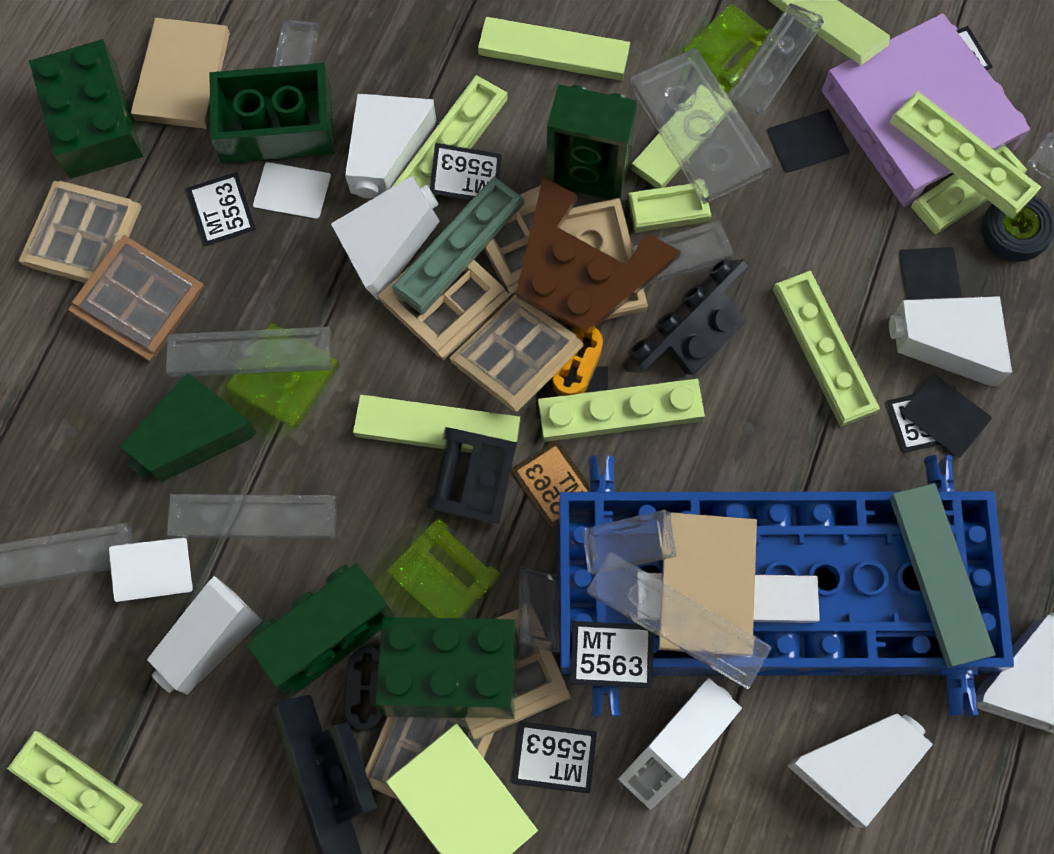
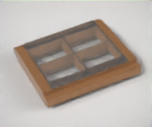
M123 235L74 298L68 311L151 362L201 295L200 293L205 286L171 263Z

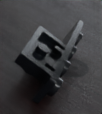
M722 259L714 264L708 271L709 277L701 285H697L687 291L682 297L683 303L674 312H669L660 318L655 325L657 329L647 339H642L632 346L628 352L630 356L622 363L623 368L627 372L642 373L667 350L686 374L694 375L746 322L724 291L749 266L744 259Z
M310 695L275 703L272 709L317 853L362 854L351 820L376 809L377 805L350 723L338 724L323 732L313 699Z

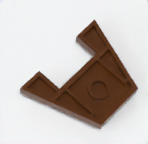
M543 177L516 291L517 298L586 336L680 258L681 251L646 233L627 265L560 229L576 203L577 195Z

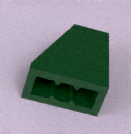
M186 373L120 447L130 456L126 464L144 479L151 473L159 481L163 482L252 439L257 432L248 419L189 373Z

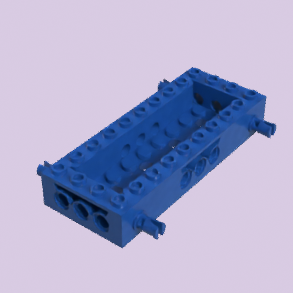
M597 455L591 456L587 459L589 464V492H560V673L562 676H571L574 621L653 625V676L946 677L948 716H960L963 710L965 717L979 716L974 676H990L1014 667L995 491L956 492L954 490L952 456L946 455L939 463L937 455L924 458L927 484H936L995 652V656L947 668L921 590L909 589L902 579L904 569L913 568L889 498L893 493L897 492H614L615 458L607 455L604 475L601 476ZM669 512L757 519L755 575L813 576L816 569L826 568L834 574L836 586L830 591H825L818 587L820 621L817 623L753 622L752 656L744 657L658 650L660 620H637L636 574L645 568L662 573L665 516ZM592 686L591 717L601 716L604 695L607 696L610 717H620L619 687Z

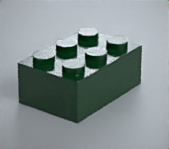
M103 39L29 60L54 157L70 179L143 157L118 66Z
M325 63L209 72L211 142L221 163L335 154L332 91Z
M558 84L547 124L546 178L569 191L611 200L621 199L630 162L638 100L628 99L621 94L609 95L589 91L585 87L578 85L565 86Z
M357 563L350 568L344 565L336 569L326 578L327 585L314 594L310 591L299 596L289 606L291 609L289 613L278 621L272 618L261 624L253 632L255 638L246 643L275 687L291 697L295 696L382 630L383 617H395L388 604Z
M383 617L375 705L384 717L515 719L518 643L515 619Z

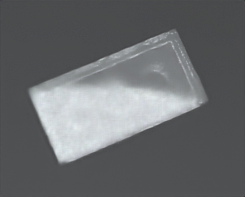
M696 47L630 77V87L703 204L771 172L772 164Z

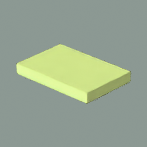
M457 723L450 726L385 780L386 784L439 854H512L538 831Z

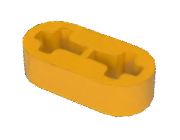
M597 328L586 336L572 329L571 332L582 342L584 338L591 339V346L593 348L588 347L583 358L578 357L577 352L552 377L553 389L557 395L582 394L586 391L603 347L602 334ZM573 366L578 367L576 380L580 384L573 382L570 387L564 386V378L561 375L568 376Z

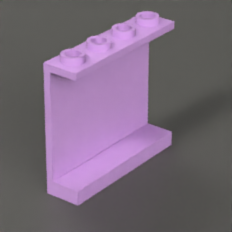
M943 13L890 39L888 47L861 66L850 59L830 69L822 88L825 97L903 207L912 204L914 200L919 198L927 185L952 173L942 163L889 123L892 116L917 91L993 150L1004 145L1010 151L1017 149L1030 131L1024 115L1015 109L1005 96L1002 86L993 80L977 59L978 57L974 55L956 31L958 28L952 25Z

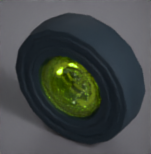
M1036 196L1013 219L994 204H991L982 220V235L987 246L995 254L1006 260L1022 262L1034 259L1049 247L1054 238V215L1049 206ZM1017 221L1019 227H1025L1026 229L1023 233H1020L1019 228L1011 226V224Z

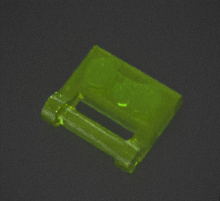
M732 3L683 49L682 58L719 88L730 94L740 86V80L768 53H774L782 45V40L774 30L763 28ZM750 40L756 44L731 69L723 68Z
M438 519L430 525L387 572L435 618H462L480 597L498 581L501 574L492 566L487 568L448 532L449 527L441 519ZM437 544L476 581L467 588L428 552L433 545Z

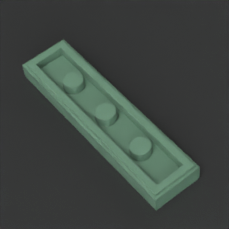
M494 176L393 284V292L420 314L424 315L524 205V198Z
M936 484L893 493L889 498L947 668L995 656Z

